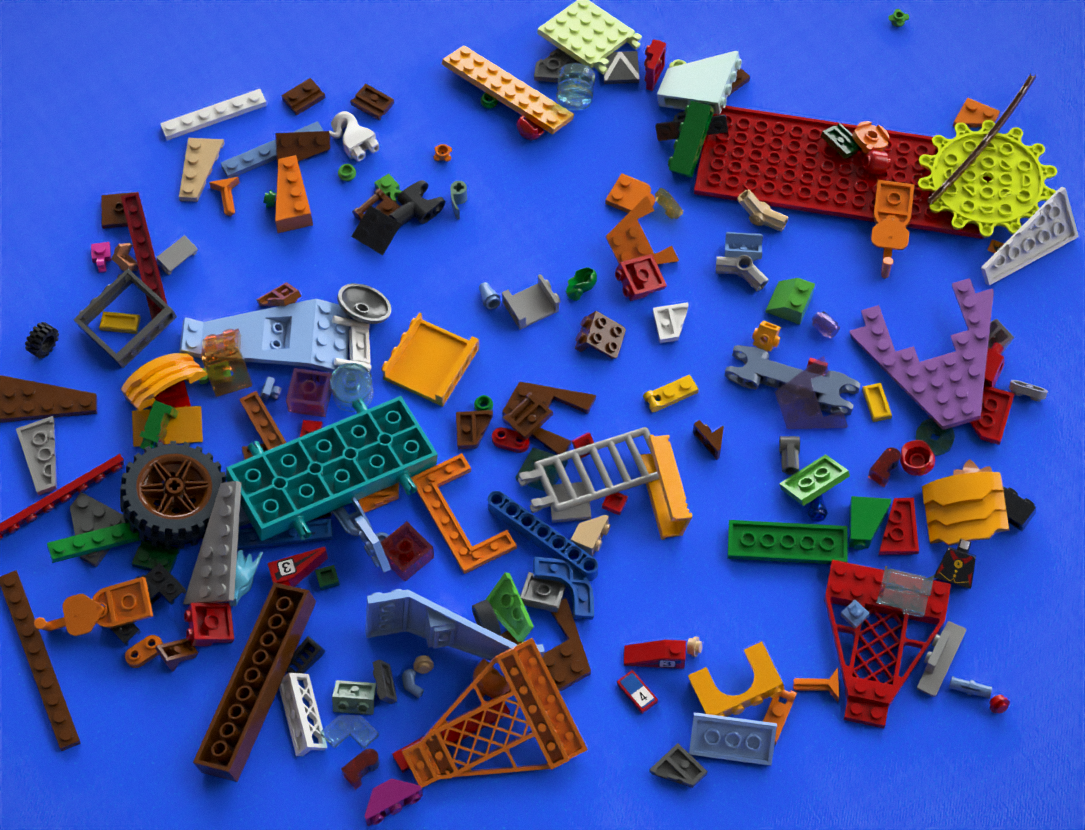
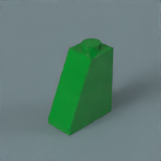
M851 496L849 504V547L857 550L870 547L889 511L891 499Z

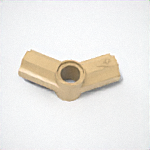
M749 189L738 196V202L750 214L749 220L751 223L757 226L764 224L781 232L784 230L788 216L771 210L768 204L760 202Z

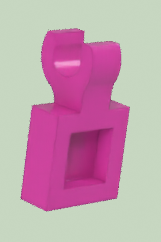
M110 242L91 244L92 262L97 263L99 273L106 272V261H111Z

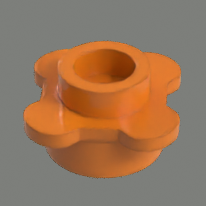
M440 144L434 148L435 155L433 158L435 161L445 160L448 162L451 160L450 153L452 148L450 146Z

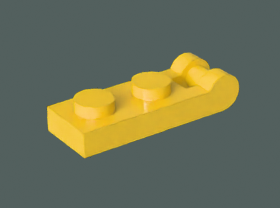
M689 374L656 390L647 391L644 393L643 398L650 404V410L657 412L697 394L699 389Z

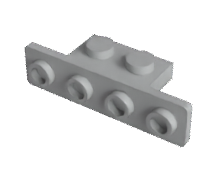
M948 621L941 635L936 634L932 646L935 648L933 652L928 651L924 662L927 665L917 690L936 697L966 633V628Z

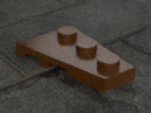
M329 131L275 133L277 169L278 159L296 155L297 160L300 161L329 150Z

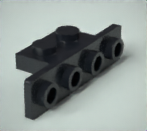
M685 111L677 113L673 121L656 123L655 128L658 141L679 139V127L681 122L685 120ZM726 115L712 116L706 135L727 133Z

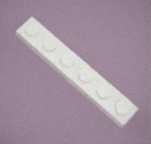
M257 89L162 122L160 125L168 141L265 107L267 103L261 89Z

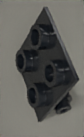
M369 205L351 237L379 254L384 255L401 223L382 213L380 209Z

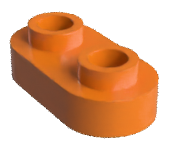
M149 635L129 648L125 653L127 664L132 668H139L158 656L159 653L155 647L163 644L161 638L157 635ZM151 642H155L154 646H149ZM137 653L138 656L133 658L132 655Z

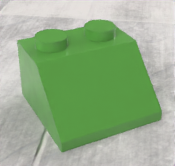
M801 278L779 281L765 312L800 325L813 297L815 283Z

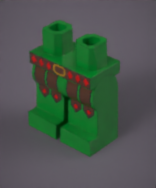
M155 400L144 427L145 432L141 431L140 437L143 438L140 448L144 450V448L150 446L151 449L157 447V443L163 442L164 445L165 441L163 439L167 435L166 428L170 418H177L179 411Z

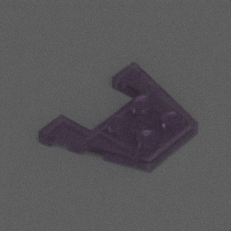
M824 356L818 358L774 392L787 429L848 427L842 410L823 417L811 379L829 373Z

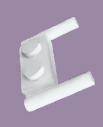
M333 316L332 323L351 327L349 330L350 361L335 358L334 365L370 372V324Z

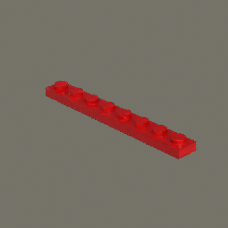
M121 454L116 455L0 523V540L6 533L9 532L11 534L19 530L20 525L27 522L28 524L38 518L37 515L40 513L50 512L55 508L54 505L59 502H67L72 498L71 495L76 492L86 491L89 488L88 485L93 482L99 483L106 478L105 475L110 472L116 473L123 468L122 465H124V459Z

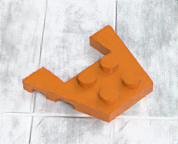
M648 196L644 197L605 236L618 264L650 254L653 255L657 265L679 261L672 246L654 254L638 222L639 218L655 211Z

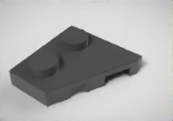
M679 743L649 770L652 775L691 788L701 781L708 772Z

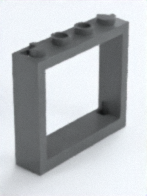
M127 269L121 275L119 274L112 284L107 285L98 297L92 299L90 304L84 310H81L80 314L73 320L118 365L124 368L177 316L171 307L131 270ZM133 283L162 311L116 354L87 325Z

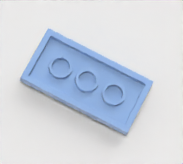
M694 713L689 754L772 766L777 723Z

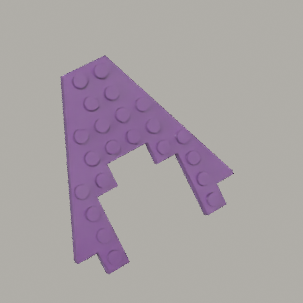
M970 278L952 283L953 292L968 329L967 331L951 335L955 352L919 362L914 346L895 352L879 305L861 310L865 326L849 331L851 338L943 430L981 418L994 290L992 288L975 293Z

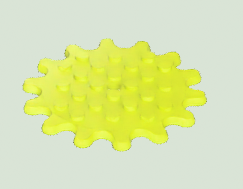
M985 120L979 131L970 130L965 123H957L954 128L956 132L955 138L947 139L942 135H935L932 138V143L938 150V153L936 155L924 154L919 158L920 165L931 172L930 176L919 179L918 186L920 190L934 193L969 157L995 123L992 120ZM1014 127L1006 134L998 132L966 171L929 207L933 213L941 211L951 212L954 215L951 224L955 230H960L966 224L972 223L979 227L980 234L984 238L990 237L996 226H1003L1010 234L1014 235L1022 227L1020 219H1030L1039 209L1038 202L1047 201L1056 192L1054 189L1048 188L1044 181L1056 176L1057 169L1052 165L1041 164L1038 158L1044 154L1045 147L1039 143L1032 146L1024 145L1021 142L1023 136L1022 129ZM987 176L992 180L987 183L983 177Z

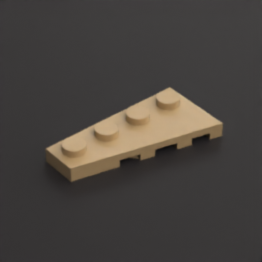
M188 138L179 192L180 201L198 202L206 185L208 175L213 170L214 162L219 157L220 149L225 144L224 139Z

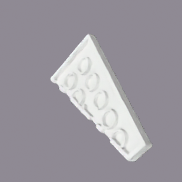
M1060 187L981 267L985 284L991 285L1079 237L1065 187Z

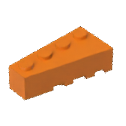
M296 155L278 159L275 215L278 233L313 226L312 215Z

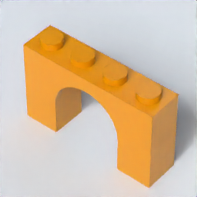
M762 641L744 649L745 657L754 673V681L751 687L743 694L731 696L719 691L707 667L688 675L705 714L724 717L731 714L738 715L745 710L744 708L751 705L757 706L764 699L777 697L785 690L784 684Z

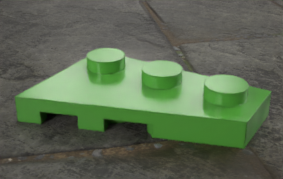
M505 572L485 600H488L499 622L518 642H523L534 626L510 573Z

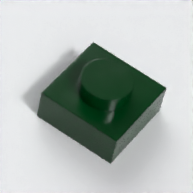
M334 565L315 570L320 590L340 585Z

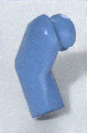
M413 669L405 670L402 674L404 689L420 698L424 689L415 684L416 672Z

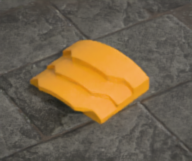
M188 353L168 354L153 359L138 368L123 384L121 391L125 399L138 411H141L154 404V397L161 391L182 380L192 384L205 377L207 373Z
M1000 472L958 474L944 477L922 486L930 544L944 542L951 546L958 544L960 538L968 541L990 539L994 533L1009 531Z

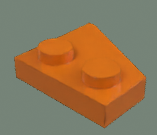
M399 482L359 499V504L364 513L399 499Z

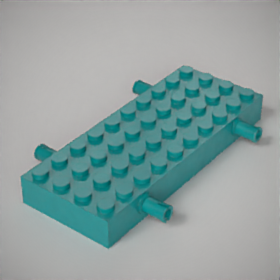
M402 396L370 409L367 408L363 399H358L360 403L355 400L352 403V407L356 410L357 414L265 452L261 448L260 443L254 441L256 446L252 442L247 447L253 457L226 467L227 482H241L240 505L261 541L293 527L296 529L301 540H305L304 535L308 539L311 537L312 532L305 522L352 503L351 498L353 497L359 500L400 482L407 495H411L410 491L412 494L417 491V486H415L411 477L436 466L438 454Z

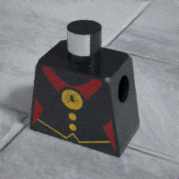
M960 538L957 549L948 547L934 577L971 589L976 555L968 553L972 542Z

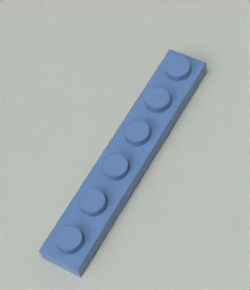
M317 121L294 132L323 131ZM275 140L221 162V167L227 178L239 176L276 160Z

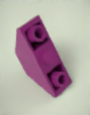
M391 778L373 788L364 816L367 826L371 824L377 825L384 820V817L399 813L402 807L417 803L423 796L421 786Z

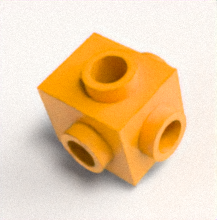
M766 321L761 322L759 327L755 328L753 332V345L767 352L771 351L774 347L777 348L781 339L778 336L781 327Z

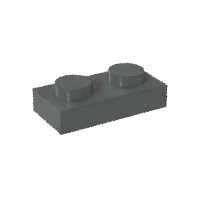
M380 659L372 662L378 697L389 704L397 702L390 664Z

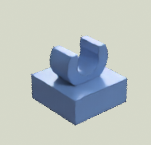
M267 377L260 394L261 400L265 403L269 397L277 400L282 389L278 386H273L275 379Z
M856 600L841 612V616L855 629L870 614Z

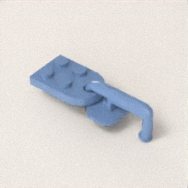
M351 498L356 512L349 515L343 506L333 510V514L346 533L360 536L365 544L364 549L368 556L372 555L371 559L376 568L380 566L384 573L391 570L380 540L373 532L372 526L356 498Z

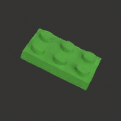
M825 454L779 483L782 491L804 506L850 477L849 470Z

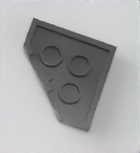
M557 48L550 53V56L536 62L534 81L587 84L589 68Z
M82 492L70 506L75 535L125 523L123 514ZM110 548L79 557L97 567Z

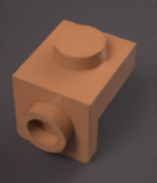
M130 243L118 244L111 259L123 271L127 269L138 271L137 261L129 255L132 248Z

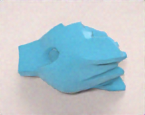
M243 550L238 551L234 601H229L230 606H237L240 598L251 590L254 575L263 552H260L255 561L252 562L251 554H248L247 558H245Z

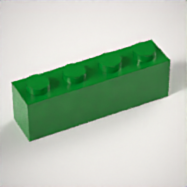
M691 101L690 105L686 106L684 113L686 117L679 127L680 136L674 142L673 149L675 151L673 157L671 156L668 161V167L672 173L689 178L693 177L713 116L714 109L712 106Z

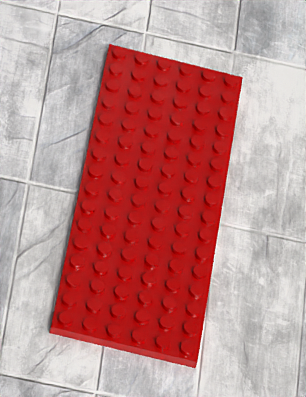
M725 106V108H722L720 115H726L728 132L706 135L694 194L739 201L737 199L738 196L749 189L760 202H765L769 206L874 222L873 215L878 180L914 184L911 219L907 227L984 239L977 225L969 223L962 229L955 230L951 224L954 217L951 212L941 211L933 213L930 210V204L927 199L933 192L920 190L918 181L931 175L930 170L920 165V156L924 154L936 155L938 153V150L933 146V137L886 130L889 134V140L884 152L891 159V167L883 175L869 174L863 168V157L866 154L863 151H858L857 154L844 159L820 137L822 131L838 126V122ZM841 123L852 134L857 125ZM983 177L987 183L992 180L990 177Z

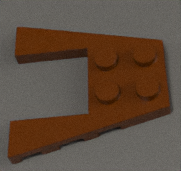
M519 381L502 414L504 416L513 411L526 399V395L529 392L534 394L548 408L553 400H556L588 414L596 400V395ZM530 404V405H529L520 415H518L514 420L517 421V420H518L527 410H529L534 404ZM543 428L537 429L531 435V437L538 439L544 444V447L550 451L552 450L557 455L567 452L571 446V440Z
M566 598L561 601L558 613L551 611L550 613L568 640L544 653L543 657L559 692L591 674V669ZM508 630L500 635L517 645L522 643L518 642Z

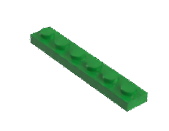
M129 522L48 542L47 549L52 563L140 541L141 539H139L138 531L133 534L130 530Z

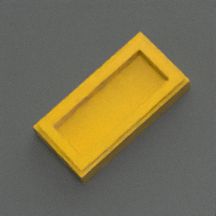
M103 311L99 328L102 331L137 334L141 317L136 314Z
M877 383L863 386L862 392L872 421L891 419L892 413L882 384Z

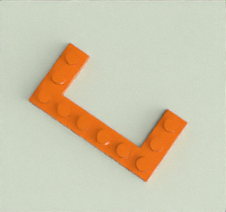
M463 453L411 477L415 486H417L418 495L462 572L466 574L517 549V545L508 530L474 546L469 542L438 488L471 472L470 465Z

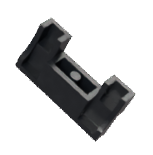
M161 563L154 567L147 575L143 574L141 576L146 578L151 605L162 595L172 605L175 603V598L181 593L185 594L187 592ZM134 623L109 628L126 646L135 634L139 635L141 633Z

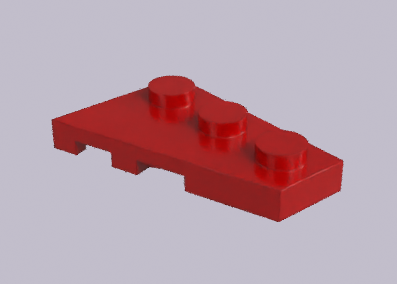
M894 498L878 555L918 554L919 545L914 498Z

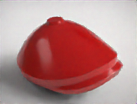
M914 440L902 446L900 463L908 474L922 476L933 469L935 456L926 442Z

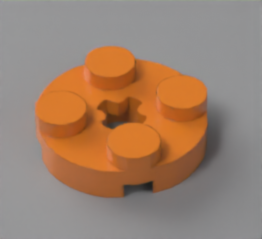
M870 121L859 123L852 135V138L866 154L872 150L884 151L889 140L888 132L880 125H877V127L871 125L872 122Z

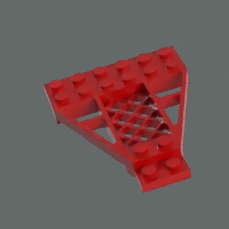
M832 560L824 602L845 686L847 703L844 720L885 728L888 708L936 634L944 625L951 588L950 583ZM856 600L870 613L869 615L874 614L879 621L871 625L865 619L863 623L867 628L861 632V624L856 629L836 624L831 603L848 606ZM879 613L886 614L887 616L882 618ZM891 618H894L898 623V626L893 629L886 623ZM908 619L937 625L926 642L911 640L905 636ZM882 624L887 632L879 636L874 628ZM899 629H901L900 639L894 634ZM838 631L854 636L849 666L844 661ZM870 631L875 639L867 643L863 635ZM888 636H891L895 641V644L887 647L883 641ZM860 640L864 646L857 650L858 641ZM879 643L884 650L876 655L871 646ZM898 647L897 657H895L891 651ZM903 647L920 648V652L904 676L900 677L899 670ZM867 649L872 658L864 661L859 654ZM885 654L892 660L886 666L879 659ZM856 657L857 660L860 662V665L854 668ZM876 661L881 669L873 673L868 665ZM895 665L894 674L892 676L888 669ZM862 668L869 674L864 679L860 678L856 673ZM884 672L889 680L881 683L876 676Z

